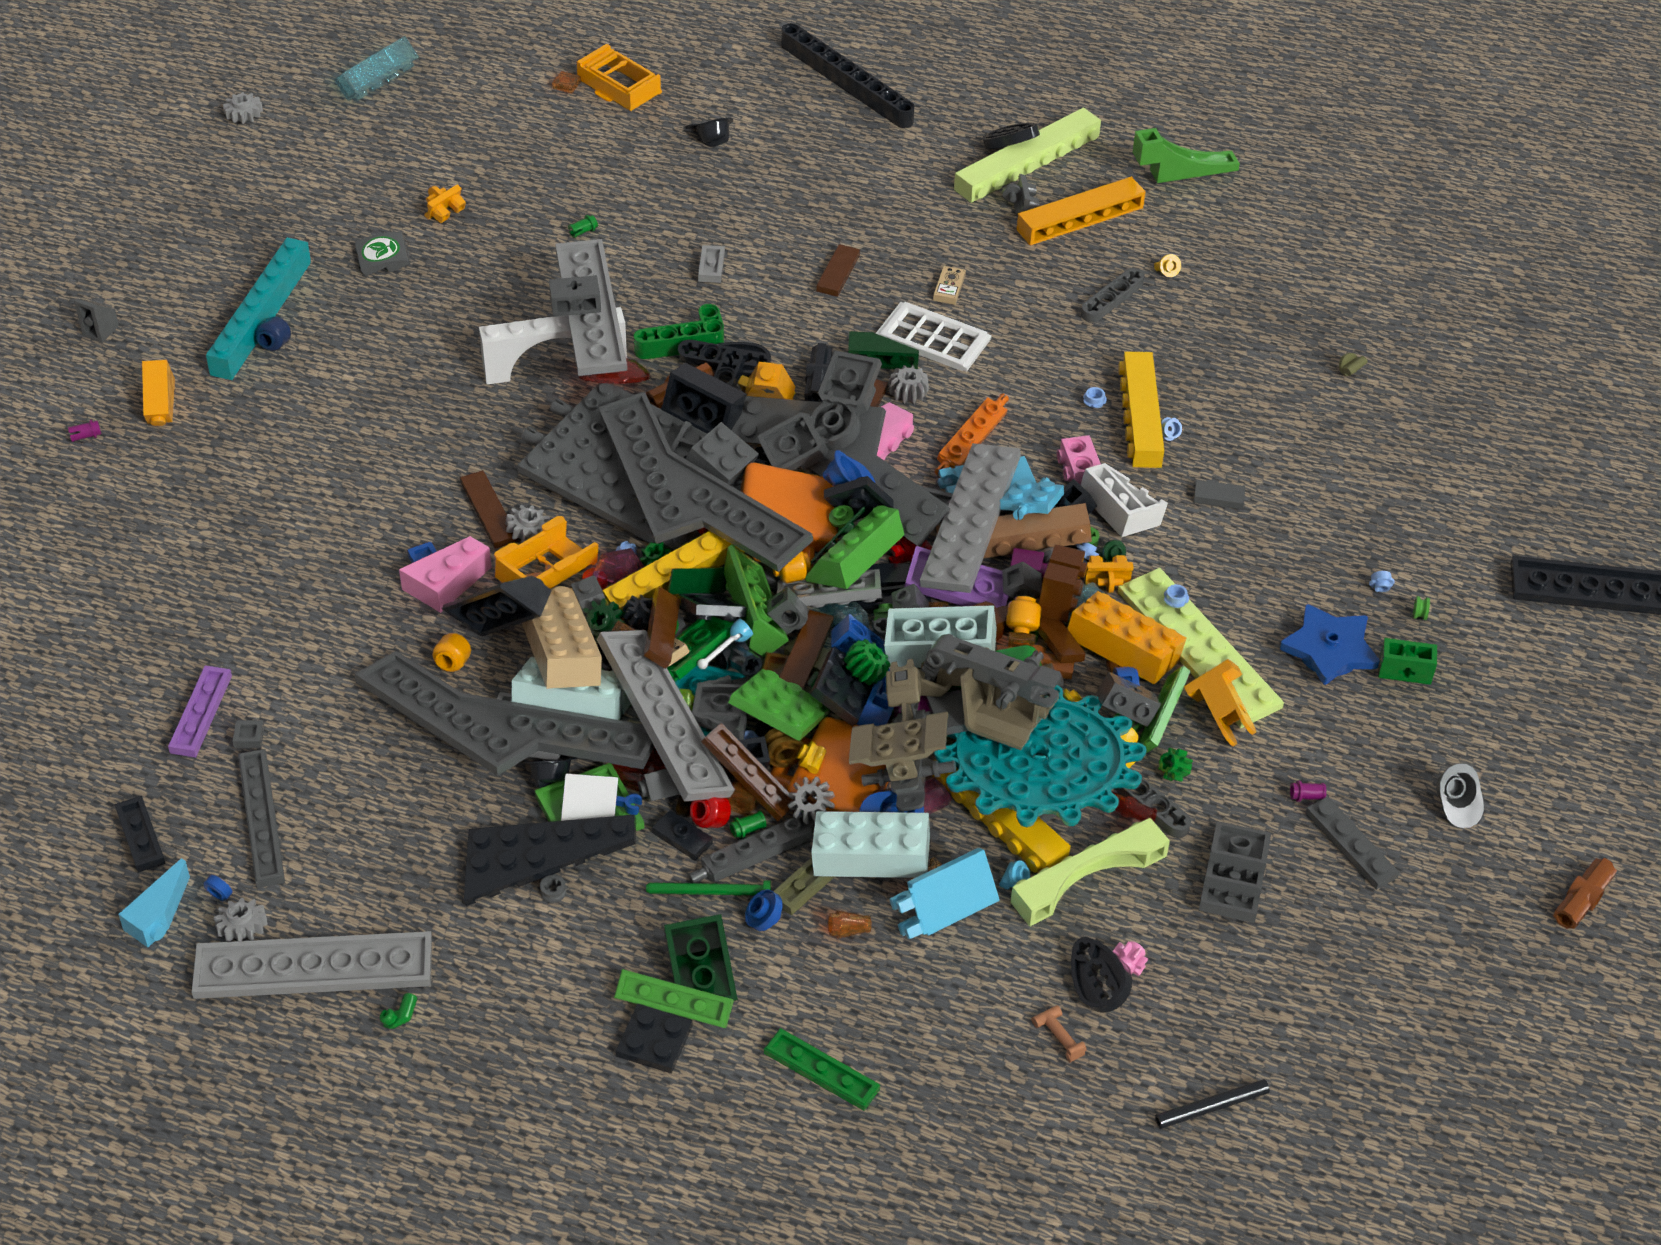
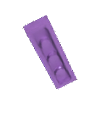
M204 666L169 743L170 754L196 758L231 680L232 674L230 669Z

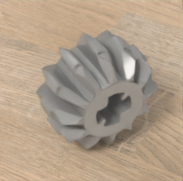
M903 365L902 369L895 368L894 373L889 378L890 395L894 396L896 401L903 399L904 404L907 401L915 404L916 399L923 401V397L927 395L929 390L928 376L923 373L922 368L915 369L914 366L907 368Z
M804 777V785L802 787L798 783L793 785L797 793H788L789 798L794 800L788 804V807L791 810H795L793 816L796 819L803 816L805 824H808L811 818L815 822L816 811L827 812L826 808H835V804L828 801L835 797L834 792L828 791L830 785L827 782L820 784L818 777H815L812 783H810L807 777ZM809 796L815 798L816 803L814 805L807 801Z

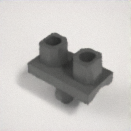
M1019 174L1017 185L1010 183L1002 191L1003 198L1008 202L1014 203L1016 216H1018V213L1036 208L1040 204L1039 199L1034 197L1037 190L1036 185L1028 183L1026 175Z

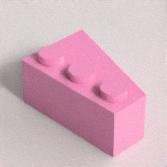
M890 402L882 406L886 410L877 456L883 460L891 451H896L900 442L905 438H909L914 430L913 414Z
M469 536L399 569L402 590L441 613L444 604L456 600L492 568L490 548Z

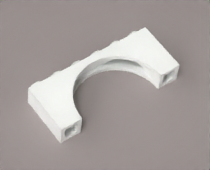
M618 307L616 312L627 362L625 320L621 307ZM568 316L537 318L479 327L486 383L494 384L510 381L511 371L515 362L530 347L549 339L571 338Z

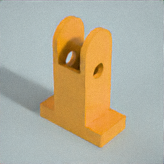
M1227 659L1185 685L1184 688L1188 696L1197 702L1205 699L1223 736L1234 747L1237 745V740L1230 728L1231 724L1240 719L1251 735L1256 733V728L1232 684L1233 680L1243 674L1235 663Z

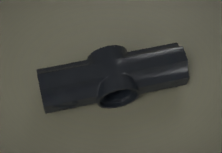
M818 343L812 347L810 363H807L804 401L823 402L818 391L832 358V348H829L825 343Z
M733 641L716 656L723 669L734 668L750 678L755 676L762 667L761 658L749 651L745 641Z

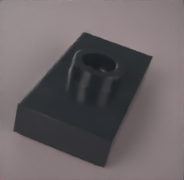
M671 810L652 827L654 835L694 861L713 844L711 836Z

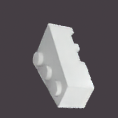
M1106 463L1086 468L1081 486L1097 504L1095 508L1097 512L1121 537L1161 525L1168 505L1167 502L1162 499L1158 502L1148 495L1149 491L1143 487L1139 490L1129 483L1130 479Z

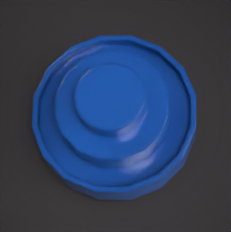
M769 889L758 892L750 900L746 908L745 921L747 925L759 932L775 925L780 920L783 907L780 895Z

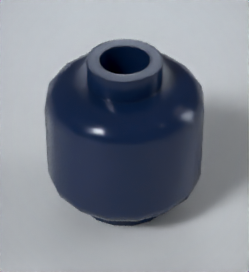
M272 316L257 327L255 333L256 340L264 349L276 351L289 341L291 330L287 322L282 318Z

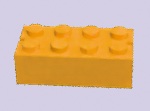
M1099 591L1072 612L1068 625V630L1078 644L1121 667L1129 666L1137 669L1138 676L1152 684L1157 683L1166 672H1169L1177 665L1187 639L1174 629L1165 627L1153 618L1147 617L1133 610L1132 607L1124 605Z

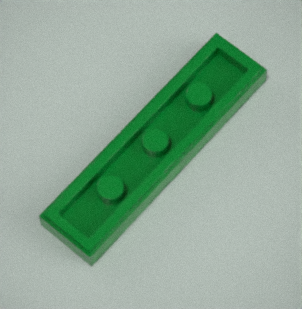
M782 1028L777 1031L764 1048L765 1055L865 1111L880 1090L879 1083Z

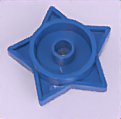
M1309 604L1305 607L1302 628L1283 639L1280 645V650L1300 658L1308 668L1313 670L1323 685L1328 684L1337 676L1351 672L1353 669H1378L1380 663L1379 658L1364 640L1367 616L1334 617Z

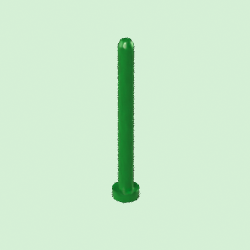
M764 880L763 884L651 882L646 884V892L649 894L755 896L762 890H771V880Z

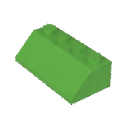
M886 506L875 507L818 560L806 575V582L848 589L904 536L898 509Z
M730 545L727 550L724 576L727 581L725 586L734 601L747 607L746 617H739V619H742L753 632V635L745 641L749 650L765 657L766 652H774L789 640L785 631L767 614V601L773 595L763 567L734 545Z

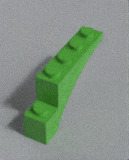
M1156 128L1135 131L1132 153L1139 165L1151 164L1150 171L1157 183L1239 170L1240 163L1232 150L1221 152L1191 150L1169 142L1160 136Z

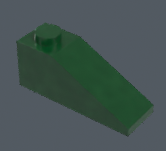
M849 331L848 353L880 359L882 363L880 369H902L903 365L907 368L914 366L915 369H918L919 350L873 332Z

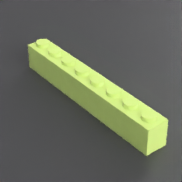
M1083 107L1040 129L1039 136L1007 146L956 172L954 190L971 203L981 199L1010 182L1016 181L1019 174L1026 175L1032 173L1037 168L1047 165L1059 157H1063L1066 153L1080 148L1091 140L1097 139L1100 134L1101 120Z

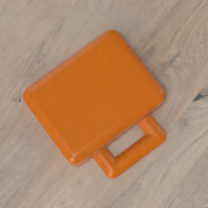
M755 462L749 463L746 466L742 477L741 492L811 532L813 541L802 550L803 553L807 552L810 561L815 557V552H819L838 533V527L833 526L829 521V514L834 507L824 499V490L834 486L823 477Z
M825 717L821 720L812 739L806 737L801 739L803 744L808 745L812 741L817 746H822L826 749V754L818 773H810L807 768L798 766L794 776L787 775L791 766L784 768L773 766L770 772L788 792L797 793L793 785L798 783L802 787L804 785V777H807L810 783H812L815 777L820 779V784L827 782L830 785L828 791H833L835 794L833 799L828 800L835 804V808H826L827 812H859L862 802L869 795L884 792L889 783L886 782L884 786L879 784L863 786V774L877 773V770L880 769L884 770L886 764L869 766L862 763L849 764L852 726L845 721L833 717ZM811 796L807 798V801L812 805L816 803L815 798Z

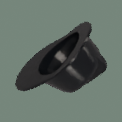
M733 118L714 119L705 123L687 125L684 128L697 130L701 141L705 145L716 147L729 140V124L733 122Z
M561 755L559 761L544 759L537 762L524 763L530 764L533 780L536 782L537 788L540 789L556 782L565 781L566 774H569L571 760L577 757Z

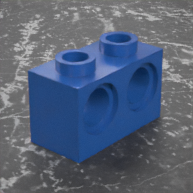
M850 614L831 630L832 648L835 646L838 650L847 653L849 648L858 640L863 641L867 639L870 643L875 642L876 646L882 648V652L886 654L885 641Z

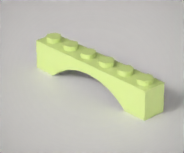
M1151 818L1142 822H1135L1128 829L1120 833H1114L1096 845L1088 846L1081 853L1073 857L1068 856L1059 864L1051 868H1044L1037 875L1027 880L1022 879L1012 887L1010 903L1026 923L1032 926L1053 915L1056 905L1064 892L1084 876L1112 867L1131 866L1145 868L1167 857L1170 840Z

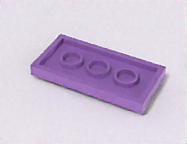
M916 546L904 587L915 584L923 595L960 606H973L985 601L993 603L996 608L1006 606L1009 595L1003 592L1002 571L984 565L980 566L971 593L921 587L920 578L931 550Z

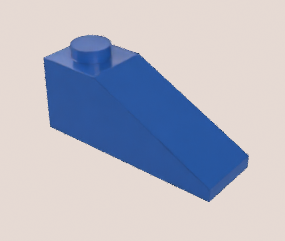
M886 676L873 685L856 725L874 724L879 726L887 724L894 707L888 706Z

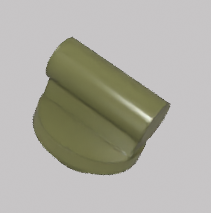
M1346 353L1340 359L1339 370L1343 375L1351 376L1367 364L1368 361L1364 356L1357 357L1354 353Z

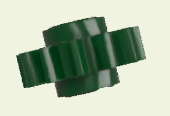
M603 598L601 605L592 601L593 608L591 610L588 608L583 609L587 614L585 619L597 644H599L597 638L600 632L619 631V627L627 625L620 619L623 618L625 612L619 609V605L614 601L609 603V601Z

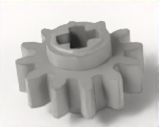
M242 92L238 95L233 94L232 99H225L226 104H223L224 114H226V119L232 118L233 123L241 121L244 124L246 121L253 122V117H261L260 112H263L262 102H260L259 97H253V93L247 95Z
M520 505L519 511L512 508L511 513L507 514L505 525H507L506 532H513L512 539L520 538L523 543L542 532V525L548 522L550 517L543 516L544 510L537 511L533 505L529 508Z
M240 898L239 902L236 903L228 901V908L219 907V915L214 916L218 936L225 935L226 942H230L233 938L237 939V941H243V939L247 938L252 941L254 940L253 934H263V926L268 924L264 906H256L255 899L249 903H246L244 898Z

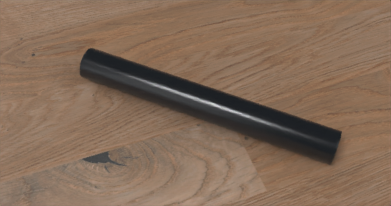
M1262 1079L1156 1114L1155 1121L1159 1129H1163L1269 1094L1270 1088L1267 1081Z

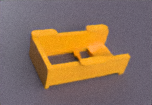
M609 44L603 45L577 61V78L595 89L597 96L608 102L615 101L630 111L662 93L659 74L655 75L621 53L614 51ZM606 64L611 67V69L604 73L597 70ZM616 70L637 83L627 88L607 75Z
M556 516L542 525V532L519 545L510 543L494 553L496 558L495 578L502 583L525 578L527 576L518 569L538 559L540 563L551 565L550 569L536 576V578L543 581L544 585L551 589L587 566L595 565L598 559L599 544L594 542L582 549L566 537L567 521L563 516ZM551 552L560 561L553 565L542 555Z

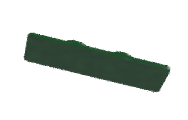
M864 507L810 561V565L824 552L827 553L830 548L837 544L835 541L842 534L846 535L856 526L853 522L865 511Z
M724 567L674 568L671 571L668 592L671 594L725 592L727 581L724 576Z

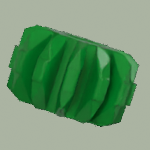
M867 639L863 641L858 640L854 643L844 658L847 664L846 668L853 673L852 676H856L859 682L864 681L869 686L881 681L891 666L887 660L888 655L882 652V648H878L875 642L870 643Z

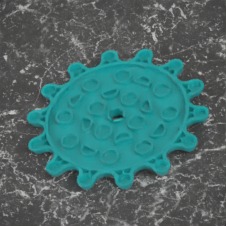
M1056 685L1053 689L1059 693L1057 702L1049 710L1046 719L1042 718L1034 728L1022 750L967 731L947 735V737L956 740V742L946 746V749L935 751L934 756L938 763L955 761L956 767L959 770L948 775L946 778L949 790L952 792L971 790L979 793L980 796L976 799L975 805L978 812L983 815H989L1000 808H1009L1017 812L1016 818L1023 827L1034 825L1037 817L1042 814L1056 815L1065 825L1075 826L1081 819L1080 809L1090 806L1098 808L1103 812L1111 813L1119 804V799L1112 793V789H1136L1142 781L1141 774L1129 769L1125 764L1141 761L1146 755L1147 749L1141 743L1126 742L1121 738L1132 727L1130 718L1125 716L1114 718L1102 717L1098 713L1102 706L1098 696L1089 695L1078 702H1070L1063 697V689ZM1037 753L1045 754V755H1043V756H1039V755H1035V756H1034V754H1037Z

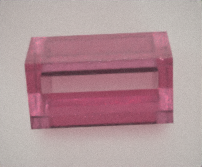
M935 777L925 782L924 813H934L950 804L952 798L941 782Z

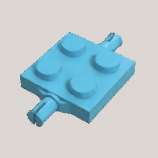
M1043 477L1038 483L1031 482L1028 479L1018 480L1000 499V510L1014 511L1013 517L1016 520L1018 518L1021 520L1028 513L1048 514L1064 495V485H1056L1047 477L1046 479Z

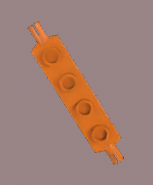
M1004 393L1000 394L996 401L988 397L939 452L937 460L941 464L935 469L936 475H938L940 469L955 468V466H961L965 463L972 443L981 444L1006 415L1008 409L1003 406L1009 401L1007 395L1004 397Z

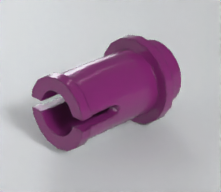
M90 419L88 423L68 427L70 434L80 431L78 434L70 435L72 442L93 436L97 438V435H101L98 420L93 421Z
M1297 780L1296 783H1291L1290 797L1291 799H1296V802H1301L1302 799L1322 800L1326 798L1327 790L1324 783H1302L1301 780Z

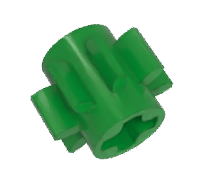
M650 542L645 549H641L643 555L640 558L642 567H646L671 553L670 549H665L663 542L660 544Z
M1168 748V752L1160 756L1158 770L1165 772L1164 779L1182 782L1183 777L1191 773L1193 760L1186 758L1188 751L1180 748L1177 750Z

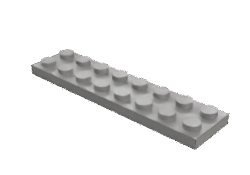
M602 239L555 244L560 277L571 278L597 275L600 289L601 312L568 315L578 376L627 371V362Z
M972 443L948 505L950 510L943 518L921 575V587L971 593L1001 511L1000 499L1009 490L1020 460V448Z
M647 631L600 632L597 641L683 800L694 801L710 799L712 797H731L735 789L718 759L702 744L701 741L705 738V735L668 669L662 668L644 656Z
M431 931L197 943L192 984L193 999L431 986L432 934Z

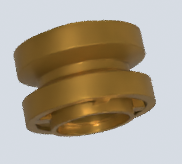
M776 728L766 733L765 740L771 765L784 768L800 761L796 757L803 745L801 740L798 741Z

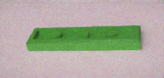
M1181 666L1166 678L1158 696L1161 705L1149 726H1145L1138 743L1146 747V753L1156 748L1162 738L1191 672L1185 666Z
M624 969L621 970L614 998L635 1004L638 1003L722 1028L727 1027L734 1002L730 998Z

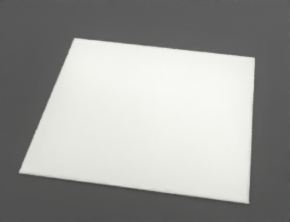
M566 774L561 821L615 816L618 778Z

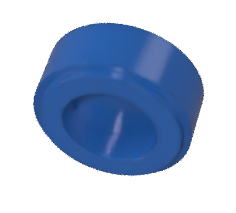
M210 875L203 883L206 891L220 901H226L233 893L231 887L215 875Z

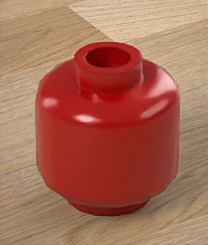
M712 797L691 802L690 816L696 826L701 828H721L726 825L730 818L731 805L727 798Z

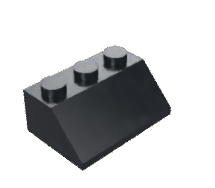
M684 363L670 372L661 410L683 422H690L693 427L706 434L721 422L732 430L741 416L747 394Z

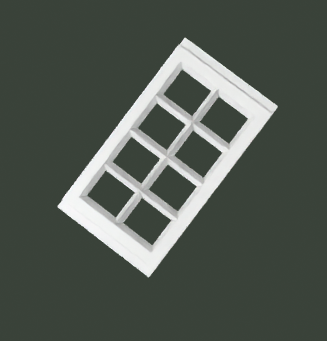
M900 302L876 332L878 335L919 350V355L966 372L989 343L992 336L987 334L986 331L908 302ZM907 314L921 318L915 326L902 321ZM925 320L939 325L934 332L920 328ZM897 326L911 331L905 339L892 334ZM943 327L956 331L952 339L938 335ZM915 333L929 338L924 345L910 341ZM961 334L975 338L970 346L957 342ZM933 340L947 345L942 352L928 348ZM951 347L965 351L960 359L947 355Z

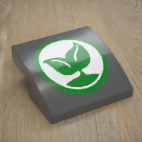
M402 232L376 234L355 242L361 271L365 276L371 275L385 267L389 272H394L410 264Z

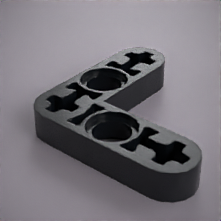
M684 340L679 344V356L684 363L698 366L707 363L711 368L717 369L714 375L715 378L720 380L725 375L732 376L731 381L726 384L736 388L745 364L743 353L740 349L697 340ZM710 352L717 353L714 359L705 358L706 354ZM729 360H733L732 368H730L731 364Z

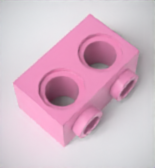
M1090 435L1061 439L1060 449L1057 450V460L1059 464H1063L1064 479L1069 482L1075 479L1081 485L1085 469L1101 464Z

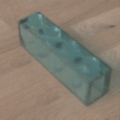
M403 36L335 78L334 81L348 101L354 98L359 101L368 95L367 90L370 88L375 91L384 85L383 80L387 79L390 82L399 76L398 71L401 69L406 72L414 67L413 62L419 56L406 36Z

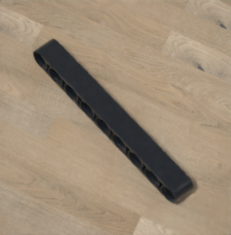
M793 23L782 26L781 46L783 49L900 128H909L913 125L915 106L910 100L800 26Z

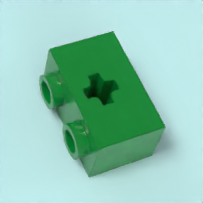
M1384 638L1379 655L1378 678L1431 685L1437 667V645Z

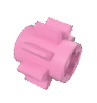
M1128 941L1125 946L1119 942L1114 948L1113 952L1123 960L1131 974L1134 973L1139 976L1146 967L1145 963L1148 961V958L1144 957V948L1133 941Z

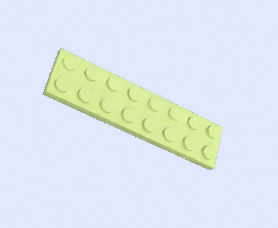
M1161 568L1155 569L1118 587V593L1133 610L1153 618L1156 622L1167 628L1174 629L1187 638L1179 661L1191 671L1190 673L1195 679L1227 659L1239 667L1243 675L1233 680L1232 684L1252 722L1283 708L1284 702L1190 600L1181 608H1173L1165 603L1164 592L1175 583ZM1240 719L1235 722L1240 729L1244 727Z

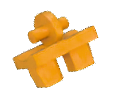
M458 184L447 191L444 187L441 189L437 186L430 187L428 189L429 196L426 197L428 212L424 216L428 220L434 217L437 221L443 223L451 214L447 209L448 207H451L456 213L462 211L466 205L465 200L460 196L462 188Z
M1116 555L1112 558V562H1103V558L1100 556L1089 557L1085 574L1086 585L1097 584V586H1106L1107 593H1114V586H1123L1124 583L1131 581L1134 568L1133 562H1128L1125 555Z

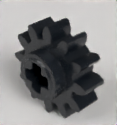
M640 594L639 598L632 595L630 600H627L622 610L625 612L623 618L630 620L629 626H633L637 630L648 631L652 597L645 598Z

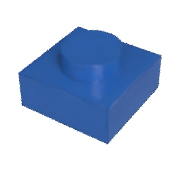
M431 541L407 550L408 557L412 563L437 552Z

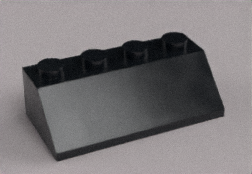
M529 576L504 582L443 605L442 610L483 637L541 617L552 590L544 585L541 579Z

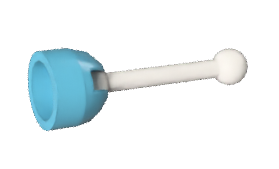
M738 619L730 628L731 637L705 659H700L697 663L700 669L707 668L708 662L733 641L744 642L753 635L750 627L742 619Z

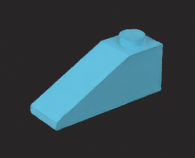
M181 858L118 914L123 930L146 947L163 938L171 925L190 878L185 860Z

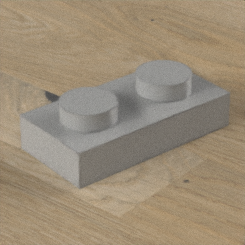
M702 245L698 282L721 283L725 246Z

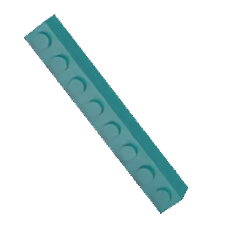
M288 237L284 240L207 352L206 358L211 376L233 380L258 342L255 335L257 327L267 318L276 316L310 265L311 258L308 242Z

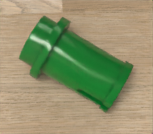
M585 215L584 219L568 225L569 233L573 238L590 230L594 232L595 228L598 227L597 220L593 215Z
M761 811L741 819L738 817L733 818V822L729 823L733 837H740V839L745 838V834L767 826L765 816Z

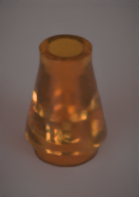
M837 910L828 916L829 935L836 936L837 939L871 932L872 923L870 915H859Z

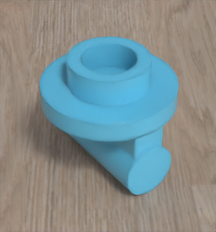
M1020 860L1011 861L999 886L1008 890L1018 881L1029 879L1030 870L1027 865Z

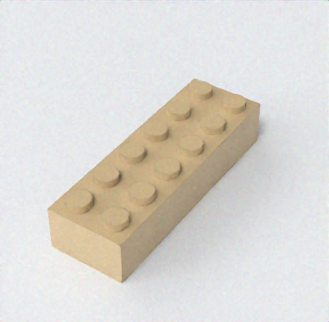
M564 586L551 589V594L541 617L522 623L546 689L600 686L602 656L572 588Z

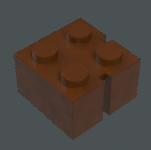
M1055 544L1041 589L1039 605L1041 606L1042 617L1068 622L1070 613L1078 605L1079 599L1075 597H1081L1084 582H1082L1080 577H1085L1088 563L1083 562L1085 551Z

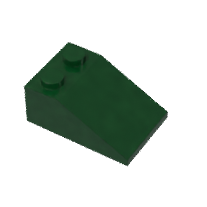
M718 914L664 925V934L674 983L738 1001L722 915Z

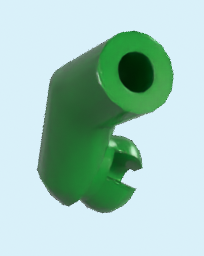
M405 993L399 1009L395 1011L392 1009L383 1010L379 1017L383 1026L388 1029H395L409 1022L418 1000L417 996L412 993Z

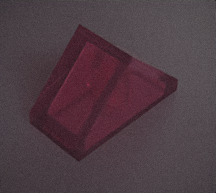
M632 548L601 554L593 575L615 584L644 568V565Z

